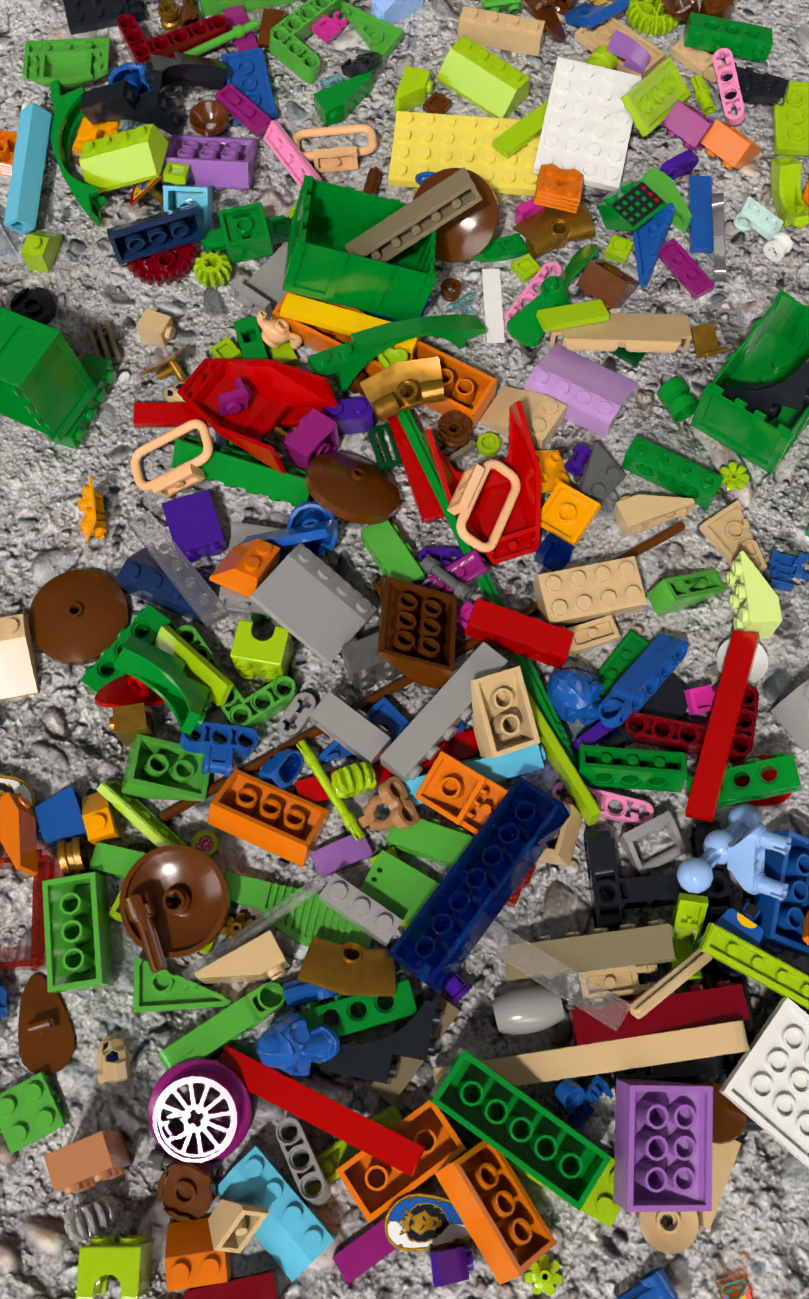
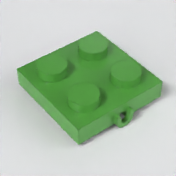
M44 1071L0 1094V1133L3 1134L11 1154L67 1124L58 1105L60 1098L56 1091H52Z

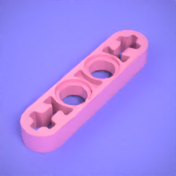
M721 48L714 53L713 64L726 122L734 126L744 121L745 109L732 52L728 48ZM722 58L726 60V66L722 67L721 63ZM726 74L733 75L732 79L729 81L721 80V78ZM729 92L737 93L733 99L725 98ZM736 106L738 115L733 116L731 107Z
M545 263L506 312L504 319L506 330L507 322L523 309L521 303L525 301L531 302L540 294L535 292L533 288L541 286L542 282L547 278V273L554 272L555 274L552 273L550 276H561L562 268L558 263Z
M562 782L557 783L551 792L552 802L571 804L578 810L577 806L572 804V798L566 797L565 801L560 800V795L556 794V792L560 793L562 789L566 790ZM587 787L590 794L595 797L596 803L601 810L599 816L601 818L639 826L653 819L654 809L650 803L644 800ZM610 801H618L622 805V812L619 814L611 813L608 809V803ZM628 804L632 805L630 808L632 811L644 808V813L648 814V816L640 820L637 813L630 812L628 817H626Z

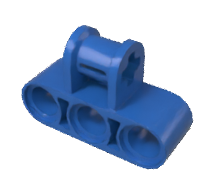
M203 722L200 728L195 726L192 731L199 739L192 740L186 733L182 732L179 743L182 749L187 752L203 754V775L209 772L229 777L232 757H250L258 744L259 738L257 732L249 727ZM213 737H221L224 743L216 742ZM239 740L248 741L250 746H243Z

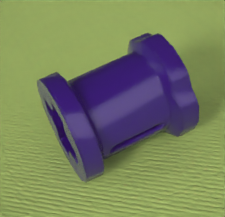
M576 444L572 449L573 454L570 460L566 461L564 468L572 475L583 476L584 465L589 460L591 450L585 445Z
M455 966L451 967L437 981V984L439 986L442 985L453 997L452 1002L454 1004L460 1001L473 988L471 984H466L458 975Z

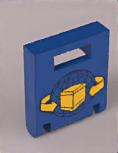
M587 0L564 13L566 24L592 30L601 22L628 8L629 0Z

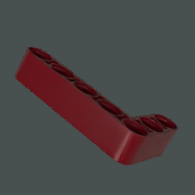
M124 14L117 19L120 36L133 62L140 63L149 62L150 54L173 58V52H186L230 31L228 18L225 15L217 14L146 40L134 16Z
M749 684L745 696L749 699L750 703L743 702L739 718L746 723L747 727L743 728L738 725L733 744H740L744 752H737L732 745L729 762L735 763L744 760L753 749L759 692L754 686ZM633 712L622 725L632 736L633 743L699 756L708 727ZM628 724H637L640 727V731H632ZM654 729H663L666 733V736H658L655 733ZM680 734H688L692 742L684 741Z

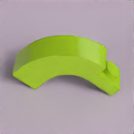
M794 155L772 159L771 189L778 218L784 221L783 226L801 228L809 224V207L802 199V162Z
M679 893L677 905L673 907L670 923L673 927L678 961L667 962L666 974L698 949L699 946L695 943L701 937L708 907L707 896ZM701 970L697 971L676 989L677 993L688 992L687 987L699 985Z

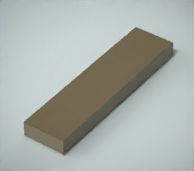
M437 994L433 1001L440 1003L439 1009L443 1010L441 1026L436 1027L434 1038L438 1039L439 1042L460 1011ZM396 1055L395 1061H399L397 1078H392L391 1084L374 1081L370 1088L393 1105L424 1063L423 1060Z

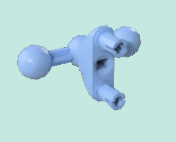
M741 803L730 810L727 818L729 826L725 830L717 829L705 837L703 843L704 853L701 857H691L684 860L679 865L676 873L678 882L683 889L689 893L698 894L711 886L714 878L712 872L716 864H727V869L731 870L746 892L752 895L762 893L783 901L788 892V884L765 876V848L787 855L791 848L790 842L792 839L791 837H785L769 831L766 825L762 824V816L759 810L751 804Z

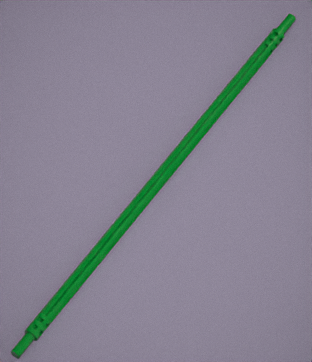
M403 410L396 415L465 556L475 549L459 537L456 529L458 516L457 514L454 516L447 511L449 503L445 497L426 442L411 411ZM489 572L476 579L486 600L506 608ZM510 652L516 665L521 668L524 682L533 700L577 770V760L570 747L572 743L556 710L548 699V694L531 659Z

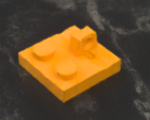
M84 117L73 145L74 153L81 154L82 146L87 141L126 131V120H109L92 125Z
M559 481L541 509L540 527L569 545L576 547L602 506L595 500Z

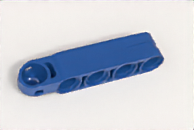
M665 633L658 635L600 703L598 715L601 723L607 728H616L622 725L633 712H638L684 659L688 650L687 641L677 637L674 638Z

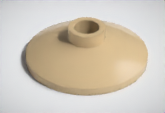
M696 1211L639 1212V1227L644 1239L650 1246L660 1252L667 1254L682 1252L694 1242L697 1236L699 1220ZM665 1214L670 1215L672 1219L669 1226L662 1224V1217Z

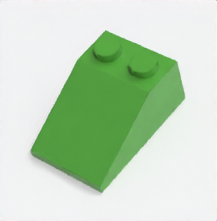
M136 734L130 744L121 793L145 799L204 802L210 773L202 774L203 754L187 752L182 749L179 743Z

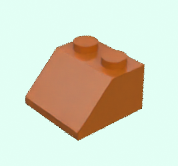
M720 120L715 121L701 142L706 147L705 152L713 158L719 156L723 159L721 164L729 170L733 168L741 170L763 149L733 126Z
M259 538L234 546L211 574L209 580L250 597L278 566L281 548Z
M209 1217L198 1218L191 1222L179 1221L168 1223L165 1248L167 1291L224 1283L232 1279L230 1252L214 1251L208 1222Z

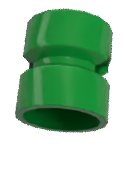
M683 377L669 380L657 391L659 400L663 406L667 407L666 410L669 416L676 423L682 422L695 414L699 403L693 393L689 394L690 388Z

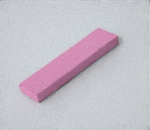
M271 120L263 139L298 186L301 188L304 175L313 176L314 179L321 181V177L280 123Z

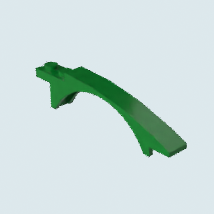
M57 79L50 82L53 117H51L49 133L52 148L62 175L73 195L87 215L99 227L102 226L100 207L108 205L107 199L104 196L98 195L99 191L96 186L88 185L75 179L70 167L71 143L78 126L85 117L79 109L82 93L86 91L81 87L67 92Z
M461 314L423 316L390 322L350 334V342L307 356L308 364L316 375L324 377L331 374V378L342 392L349 388L354 378L366 364L395 344L412 338L433 336L449 340L461 349L465 347L467 339L486 333V328L475 315Z

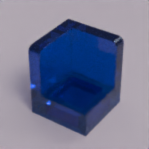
M549 532L536 550L534 561L552 572L564 570L573 556L574 546Z

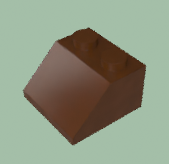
M589 260L576 286L582 289L581 293L589 298L601 299L608 310L621 308L640 285L638 280L605 260Z

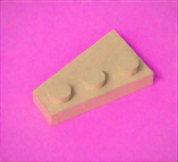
M739 499L700 525L699 530L731 567L739 552L744 551L760 573L766 570L767 565L757 541L753 539L749 530V522L743 516Z

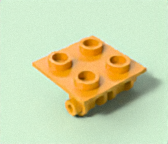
M535 450L542 472L541 499L543 498V493L553 492L559 481L573 488L568 473L564 468L559 450Z
M89 476L87 485H83L82 497L78 499V510L83 512L80 530L81 533H85V542L89 541L90 536H95L96 539H103L107 533L103 497L99 492H94L92 476Z

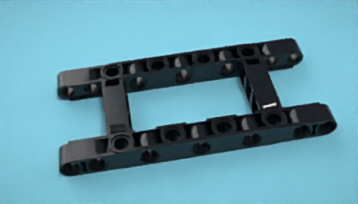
M718 820L692 823L690 841L693 857L700 858L704 853L703 843L705 837L710 832L717 829L721 830ZM609 829L584 831V848L594 929L608 928L609 932L620 930L619 926L623 925L622 909L677 905L679 893L708 897V907L703 923L704 933L708 924L714 923L728 908L735 910L727 864H716L712 869L714 877L712 881L719 885V893H715L709 888L698 894L689 893L680 886L677 874L619 878L614 838H611ZM607 889L610 891L612 900H602L599 896V890ZM712 957V960L709 961L713 988H716V982L732 980L733 985L742 984L750 1020L743 1022L748 1045L750 1046L755 1038L746 976L738 974L724 963ZM631 996L620 997L621 1001L632 1000ZM734 1053L635 1068L631 1074H626L623 1070L613 1072L615 1096L616 1079L651 1080L713 1074H727L728 1078L738 1062ZM747 1116V1123L743 1132L764 1130Z

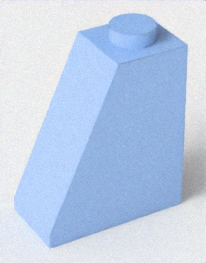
M372 0L371 15L393 25L423 7V0Z

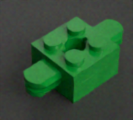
M261 202L219 210L217 212L221 228L204 231L205 239L201 240L203 249L207 254L210 249L213 253H216L218 250L220 252L227 251L230 264L273 255L267 221L286 217L280 215L265 218Z

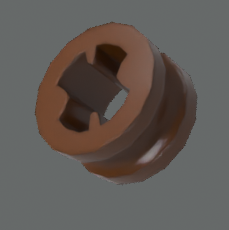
M454 278L445 279L441 283V297L448 302H454L459 299L461 295L460 282ZM452 288L454 292H450V290L447 291V289Z
M381 577L379 582L372 581L373 589L380 602L382 601L384 577Z

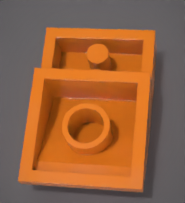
M441 751L414 797L457 825L463 826L483 840H488L515 794Z

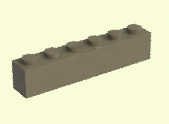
M463 167L345 245L347 253L386 262L483 199L467 170Z
M653 920L647 922V927L637 928L636 924L620 925V930L609 932L608 928L592 929V934L581 936V932H568L564 934L565 938L554 939L553 935L537 937V942L527 943L526 939L510 941L511 946L503 947L506 980L515 983L576 975L584 971L613 967L619 968L635 964L636 966L678 961L673 927L670 924H665L664 920Z

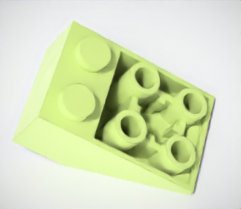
M740 551L735 561L732 562V567L726 573V582L728 586H731L732 591L730 607L735 611L733 628L739 631L759 633V640L770 639L782 622L779 598L746 553Z

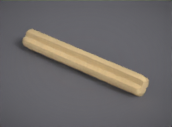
M696 949L629 1005L630 1014L634 1015L637 1019L644 1017L711 961L712 957Z

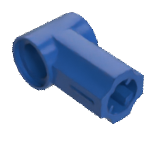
M298 979L283 984L288 1008L313 1001L323 1002L340 995L299 981Z
M660 1266L640 1278V1283L614 1299H677L679 1296L663 1267Z

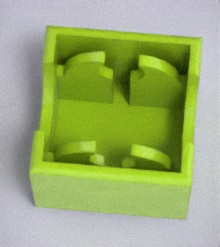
M240 619L230 653L239 676L250 680L254 679V677L264 678L263 680L267 683L272 682L278 677L287 676L294 650L290 632L284 627L276 626L274 634L270 639L259 641V638H256L253 632L254 622Z
M97 1235V1237L90 1238V1243L81 1246L79 1250L76 1299H94L100 1293H107L110 1275L115 1276L121 1284V1299H138L148 1293L151 1282L152 1241H144L145 1235H127V1237L120 1238V1241H115V1235Z

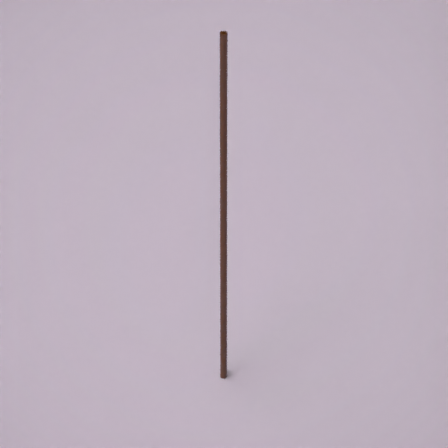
M680 521L612 560L631 556L636 558L684 531L685 525ZM535 602L519 611V613L531 617L539 612L538 604ZM471 638L455 647V659L481 645L483 642ZM405 675L350 707L355 711L358 709L363 711L376 704L383 697L386 698L414 681ZM314 726L238 770L251 774L262 768L266 761L272 759L276 753L285 749L298 748L296 747L298 742L302 740L308 742L324 732ZM223 777L207 787L206 799L219 792L229 777ZM182 800L160 812L159 816L164 823L201 801Z

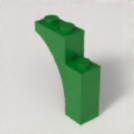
M129 635L114 668L136 678L157 693L173 711L180 731L191 735L194 727L200 728L204 721L205 712L211 699L207 698L210 688L186 677L187 673L183 671L186 661Z

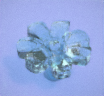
M469 291L461 299L455 300L449 305V309L452 311L461 308L465 315L471 313L473 310L469 302L475 295L474 291Z

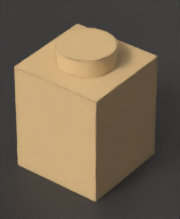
M148 308L145 309L136 325L141 340L166 348L169 340L171 341L175 336L176 329L171 316Z

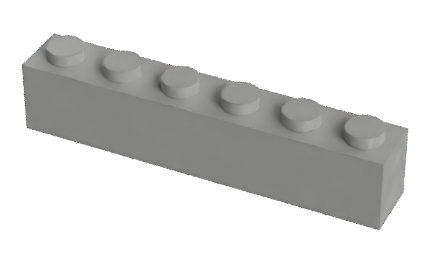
M483 642L380 756L381 765L398 777L404 784L409 779L415 780L423 769L421 767L427 759L431 761L440 751L438 746L444 740L449 741L457 732L456 726L461 720L466 722L473 714L470 680L506 670L508 660Z

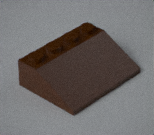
M385 576L377 656L418 685L440 690L454 673L457 597Z

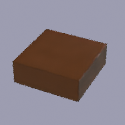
M435 91L423 104V111L434 114H446L452 107V101Z

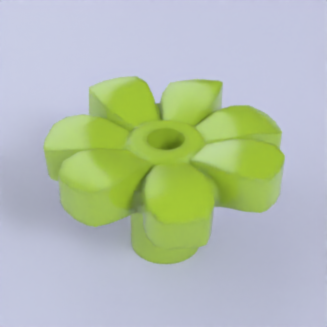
M729 462L727 467L723 466L720 468L719 474L724 477L722 484H726L725 489L732 492L734 487L739 491L745 488V483H748L750 480L749 475L744 474L747 470L745 466L740 465L737 468L736 462Z
M544 1254L538 1262L536 1261L529 1267L531 1271L524 1274L526 1283H534L532 1292L537 1295L541 1294L542 1289L545 1290L548 1296L554 1294L555 1288L553 1284L561 1285L563 1279L560 1274L556 1273L560 1269L559 1262L553 1260L549 1263V1256L547 1254Z

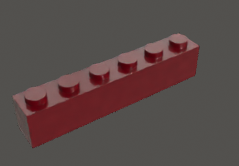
M732 980L716 982V988L705 989L704 984L687 987L688 992L677 993L675 990L641 1019H637L634 1015L630 1014L629 1005L643 993L631 995L632 1000L623 1002L620 1001V997L603 999V1005L592 1006V1001L575 1003V1009L569 1011L574 1044L579 1046L750 1020L742 984L733 985Z

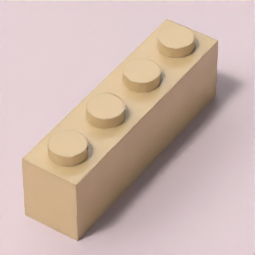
M463 6L458 22V40L465 35L480 46L539 57L543 43L545 21Z

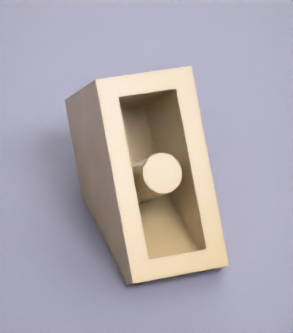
M221 1199L208 1218L214 1251L241 1253L268 1216V1208L246 1202Z

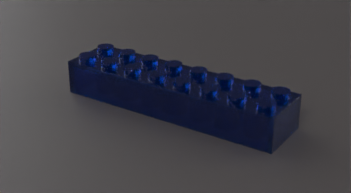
M519 776L389 951L388 955L440 995L569 818L570 814L564 803Z

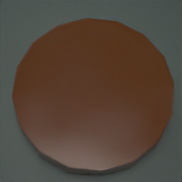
M180 1160L174 1162L162 1173L158 1182L157 1195L159 1202L162 1201V1204L165 1206L164 1210L169 1216L177 1221L191 1222L202 1217L211 1208L215 1199L216 1186L212 1175L205 1166L200 1163Z

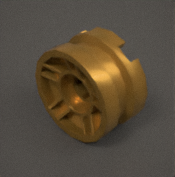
M80 835L73 837L70 841L67 839L59 840L57 843V853L63 875L67 877L73 876L75 872L80 874L87 873L89 871V857L83 837Z

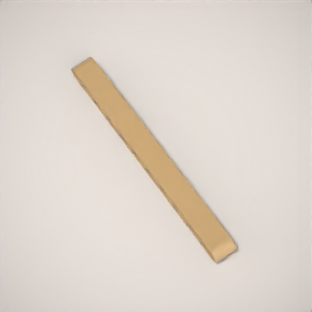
M734 1021L489 1059L480 1062L517 1087L750 1051L744 1022ZM447 1066L433 1068L435 1085Z

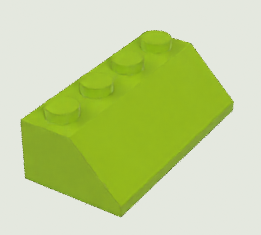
M464 35L450 48L437 75V81L494 118H507L528 97L530 77Z
M153 123L93 141H87L82 146L79 158L85 184L96 186L99 193L159 178L169 142Z

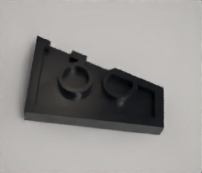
M734 62L743 102L784 104L789 89V80L769 73L759 74L754 72L753 68L746 66L744 69L738 67L737 63ZM726 74L724 81L731 80L733 75ZM729 92L725 98L733 99L737 93Z

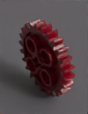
M196 242L127 262V267L130 272L132 271L134 278L139 277L141 283L147 279L149 286L154 281L157 282L158 287L161 286L162 281H165L167 286H169L171 279L177 283L179 275L183 278L186 277L185 270L192 271L190 264H195L194 257L198 256Z

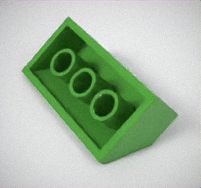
M90 872L42 881L48 993L88 991L114 986L106 877L97 872Z

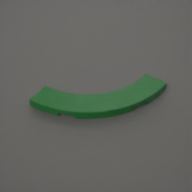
M515 233L510 236L493 238L486 250L470 261L497 262L510 260L526 255L528 248L519 234Z

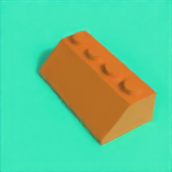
M235 768L211 801L207 824L303 867L315 848L330 810Z

